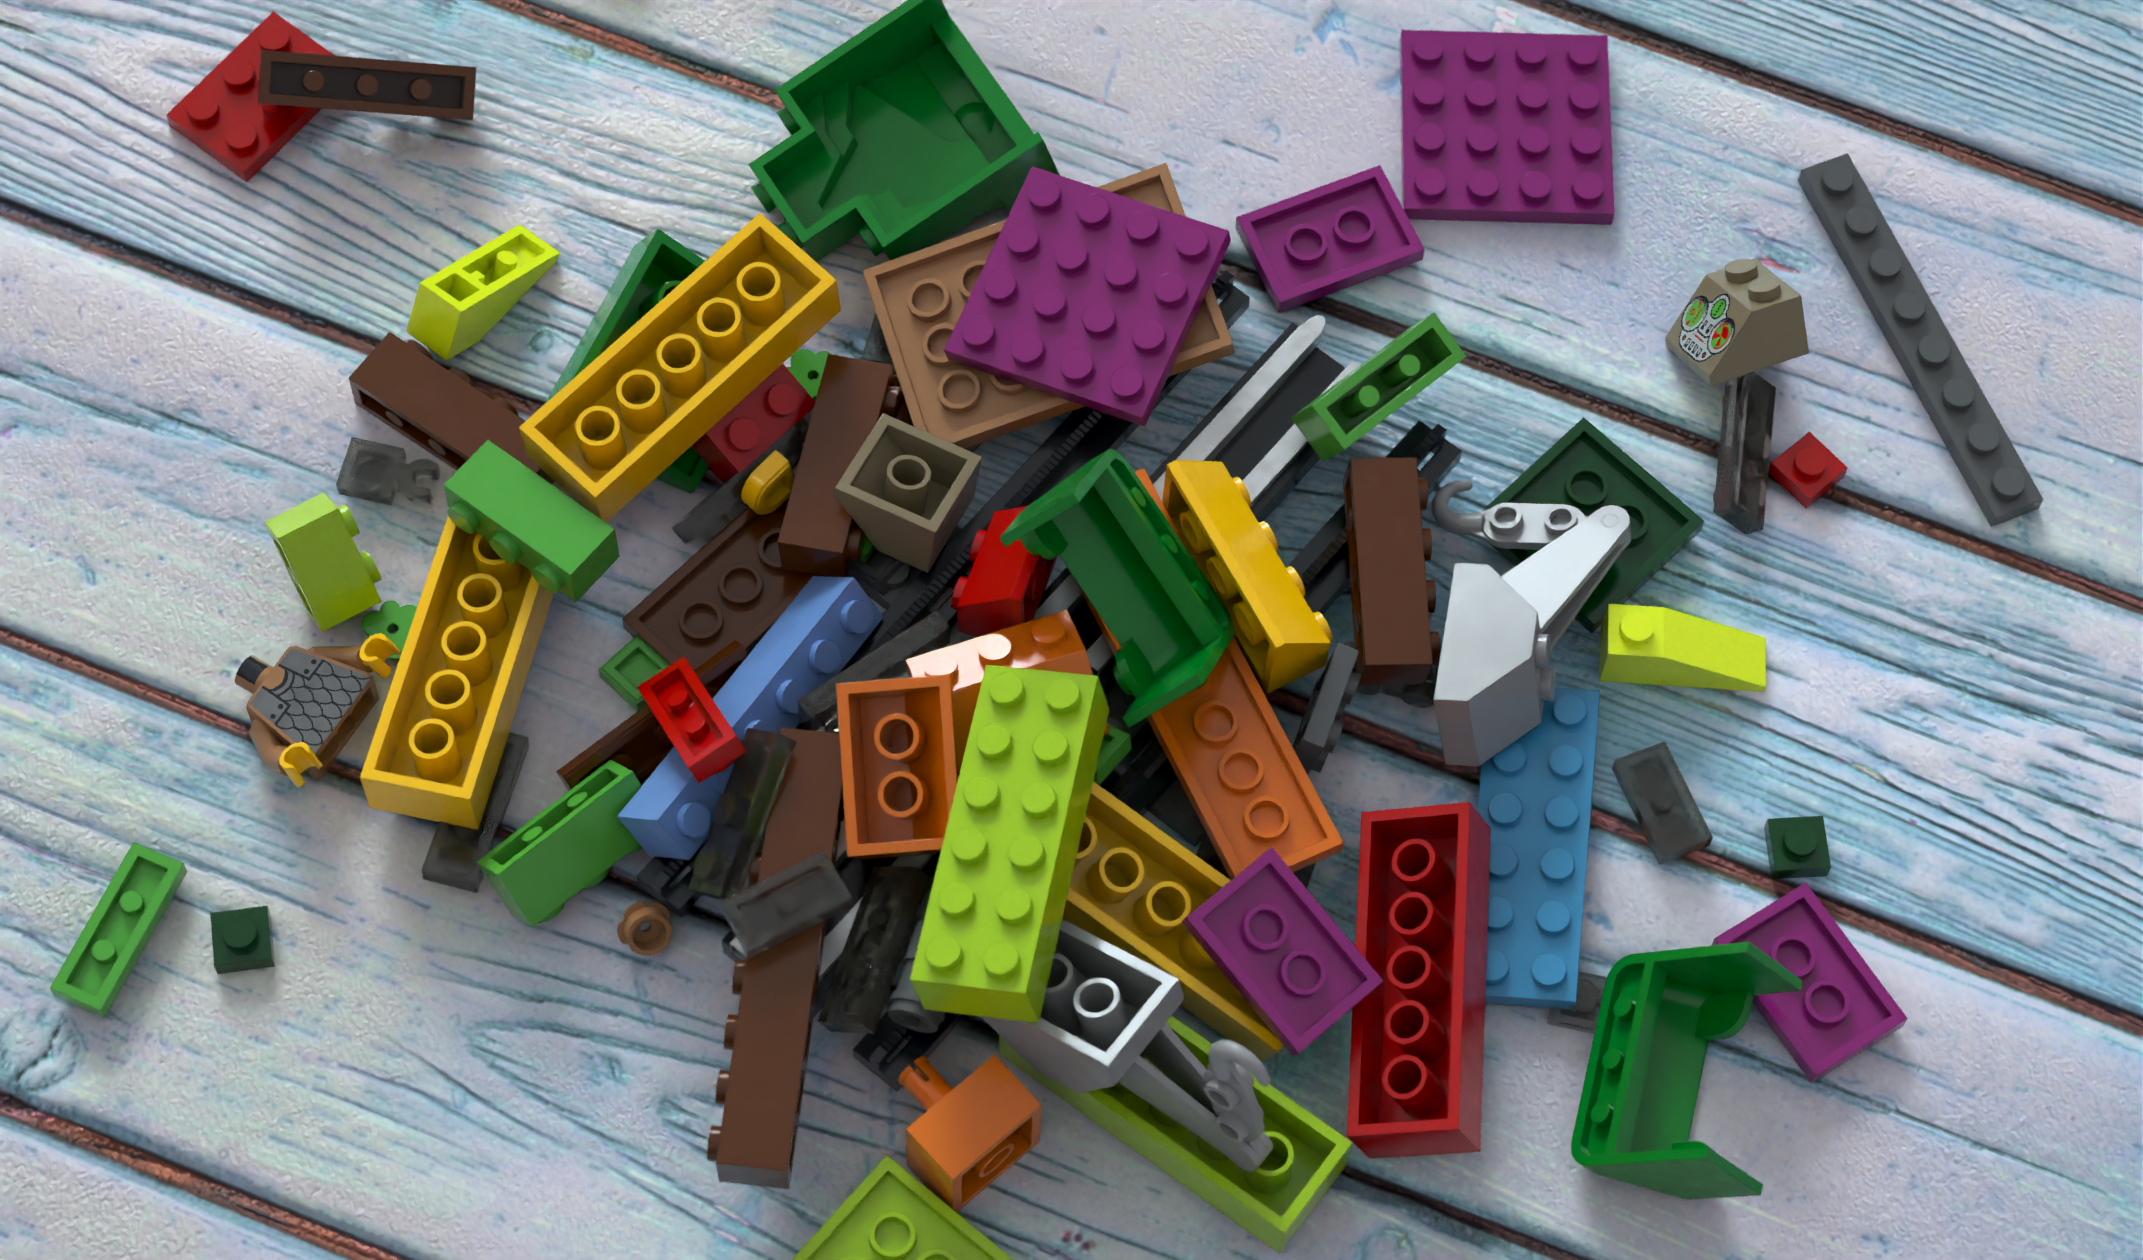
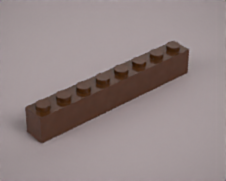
M781 727L778 747H768L766 754L764 780L773 781L770 800L760 799L756 832L765 834L762 853L752 852L748 885L757 887L754 906L745 905L742 913L740 939L749 941L746 960L736 959L734 967L732 994L741 995L738 1015L728 1014L726 1020L724 1049L732 1050L730 1070L720 1069L718 1074L715 1102L716 1105H724L721 1126L711 1125L707 1161L716 1162L719 1182L789 1189L844 800L839 734Z

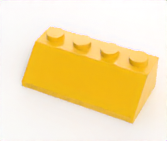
M1175 460L1168 463L1166 466L1162 502L1190 555L1230 613L1235 628L1234 638L1267 693L1272 692L1326 666L1330 644L1333 641L1331 629L1324 616L1318 611L1313 613L1305 601V588L1297 571L1292 566L1286 568L1278 556V543L1270 526L1265 521L1259 523L1251 511V498L1243 481L1239 477L1232 478L1223 462Z

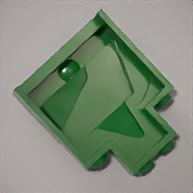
M907 0L776 88L775 92L784 105V108L778 111L777 115L791 136L748 164L759 181L751 186V189L768 213L776 208L786 220L777 226L779 230L801 249L804 247L809 256L816 262L858 234L861 235L875 257L882 252L887 255L889 260L905 256L942 242L988 210L1004 207L1010 213L1031 167L1060 175L1043 138L1038 132L1035 134L1032 132L952 20L942 0Z

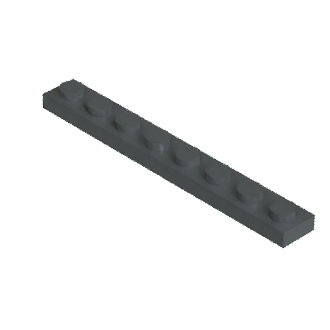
M1847 153L1802 169L1798 178L1801 188L1990 526L1993 527L2039 509L2043 501L2039 490L1849 154Z

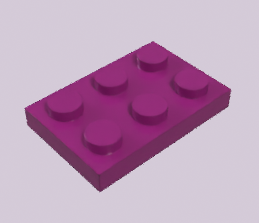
M1380 165L1236 217L1235 228L1278 313L1423 260L1425 249Z
M1272 847L1181 922L1293 1057L1304 1050L1383 982L1382 978Z
M1807 883L1789 892L1713 940L1712 945L1750 942L1803 980L1801 991L1754 995L1752 1003L1811 1083L1904 1026L1908 1019Z

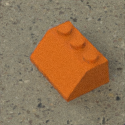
M1067 609L906 659L909 677L952 675L958 775L960 774L986 665L1093 675L1086 649ZM1106 723L1104 735L1109 733L1108 723Z
M942 674L836 683L847 857L866 860L941 852L959 778L952 675Z

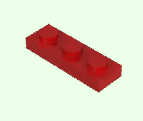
M684 656L637 687L698 783H701L713 774L724 771L735 759L747 752Z

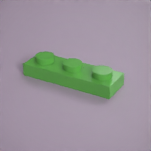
M132 843L50 986L54 997L100 1017H106L187 874L184 863L138 843Z

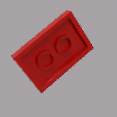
M274 11L166 115L170 127L245 182H248L322 109L257 103L260 50L335 56Z

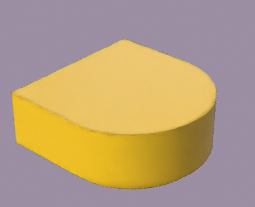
M775 450L746 480L742 489L741 499L757 514L764 515L773 512L790 497L795 475L789 460Z

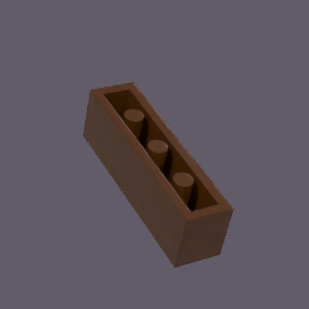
M260 50L257 103L473 120L476 67Z
M389 332L348 378L356 405L456 471L489 440L550 484L555 482L527 456L519 426L525 420L518 416L516 409L502 397L494 395L490 398L476 389L473 381L461 370L454 367L447 370L435 362L428 350L418 342L411 339L405 342Z
M828 354L777 542L782 569L828 577H847L851 560H860L864 548L865 534L863 529L858 527L852 516L849 515L834 496V490L882 413L896 419L898 417L902 388L894 386L891 364Z
M1350 458L1343 478L1354 644L1355 649L1359 650L1356 658V671L1361 673L1358 685H1424L1432 665H1438L1440 660L1439 633L1437 631H1430L1429 613H1434L1436 607V587L1434 580H1426L1425 562H1429L1432 555V536L1429 528H1422L1421 511L1427 509L1428 503L1427 480L1425 477H1418L1417 458Z

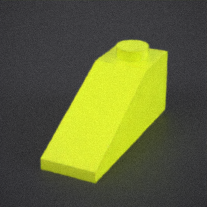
M517 225L420 282L406 332L427 346L432 352L448 361L479 342L558 261L560 252L522 225Z
M1608 604L1600 630L1599 681L1764 692L1766 689V637L1665 607Z

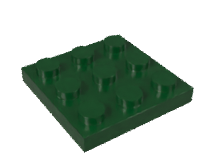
M1584 417L1482 510L1491 509L1501 503L1571 505L1578 508L1585 516H1590L1596 510L1609 505L1619 506L1627 511L1630 517L1631 542L1610 567L1575 617L1591 633L1595 632L1602 625L1608 604H1624L1702 530L1704 520ZM1491 545L1514 566H1517L1539 551L1532 549H1504Z

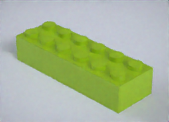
M995 665L985 666L910 976V981L924 1010L1039 1023L1110 710L1098 676Z
M1171 1016L1166 1024L1207 1069L1209 1065V1049L1212 1043ZM999 1035V1054L1279 1254L1348 1163L1353 1142L1270 1084L1268 1086H1261L1254 1076V1084L1251 1087L1254 1090L1257 1103L1264 1111L1262 1119L1265 1129L1263 1132L1272 1141L1273 1149L1257 1170L1250 1172L1236 1165L1213 1145L1123 1085L1117 1083L1112 1087L1078 1093L1033 1069ZM1142 1053L1140 1054V1056H1141L1143 1059H1145L1148 1063H1150L1153 1067H1155L1158 1071H1160V1070H1159L1153 1063H1151Z

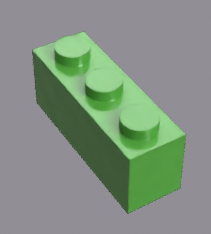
M1432 313L1387 344L1291 417V419L1324 462L1347 449L1467 356L1437 315Z
M489 440L443 485L449 507L447 513L451 520L464 532L472 534L476 531L486 538L492 549L506 562L514 564L518 561L531 570L535 580L550 593L557 594L560 591L576 603L620 557L616 532L612 526Z
M610 759L477 861L512 915L531 927H534L537 923L551 920L563 910L564 902L581 889L592 887L601 882L607 876L609 868L626 854H632L643 849L617 817L642 786L633 771Z

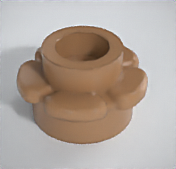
M642 901L632 904L624 911V920L620 921L617 926V934L623 944H628L633 952L640 955L648 956L661 952L669 944L672 937L673 926L669 922L671 916L669 910L658 902H652L650 905ZM645 922L650 923L647 929H640L641 924Z

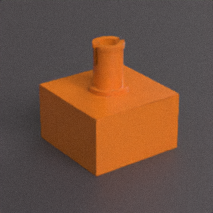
M995 1054L955 1088L929 1063L930 1061L926 1056H921L914 1060V1064L917 1066L915 1070L908 1065L898 1077V1082L901 1086H904L927 1110L906 1128L907 1167L931 1192L956 1212L961 1210L1040 1142L1042 1104Z

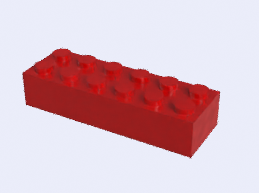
M1470 802L1361 812L1355 947L1382 978L1383 982L1352 1008L1347 1137L1369 1159L1480 1152L1491 828Z

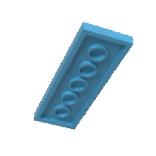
M1555 687L1553 701H1544L1541 723L1481 765L1477 812L1491 828L1485 1003L1576 1010L1600 690Z

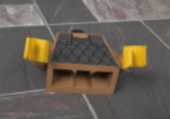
M379 633L370 636L362 645L321 646L312 647L308 650L298 646H291L287 648L274 667L253 655L247 657L236 673L235 684L253 694L246 706L252 722L250 737L263 765L269 770L289 776L296 787H301L305 784V780L301 776L303 771L319 781L380 699L373 675L368 672L374 671L382 678L388 677L392 670L384 661L391 655H400L401 650L386 635Z

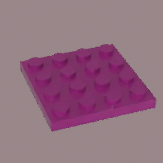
M1401 30L1399 43L1402 207L1408 219L1612 225L1614 193L1607 35Z
M1031 167L944 348L947 359L1145 427L1231 242L1229 231L1036 167Z

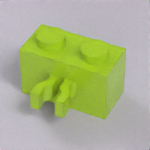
M323 492L264 522L308 615L322 632L382 602L374 583L382 580L381 575L368 551L359 553L352 537L360 534V531L346 504L337 507Z

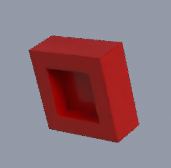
M1809 431L1771 462L1768 473L1800 504L1808 508L1844 478L1848 467Z

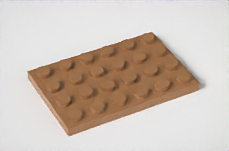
M1167 163L1097 187L1186 217ZM1006 220L862 270L914 427L964 449L1085 407L948 360L944 352V348ZM1210 285L1169 376L1235 353L1233 342L1212 285Z

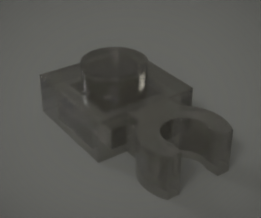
M351 437L336 486L340 495L387 505L392 504L395 492L405 493L407 499L412 503L426 506L432 503L431 490L425 487H418L415 483L421 478L439 480V466L429 459H417L407 464L405 463L406 454L404 448Z

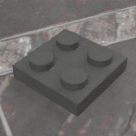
M1339 642L1314 685L1292 745L1307 775L1311 770L1320 773L1328 753L1333 752L1344 724L1343 721H1340L1346 704H1350L1361 677V673L1352 670L1359 650Z

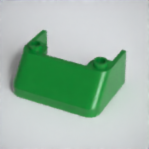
M1108 449L1090 460L1022 510L999 537L1005 547L1020 539L1024 547L1032 555L1036 556L1039 554L1047 560L1060 556L1121 646L1115 656L1117 664L1113 668L1115 679L1126 694L1135 697L1134 702L1122 718L1128 727L1201 686L1235 635L1233 620L1226 606L1130 464L1114 449Z
M1750 942L1637 953L1620 959L1611 968L1604 986L1571 1141V1153L1574 1160L1594 1174L1683 1199L1761 1195L1762 1183L1717 1154L1705 1143L1688 1140L1708 1041L1723 1040L1737 1034L1744 1027L1750 1016L1754 995L1801 991L1803 980Z

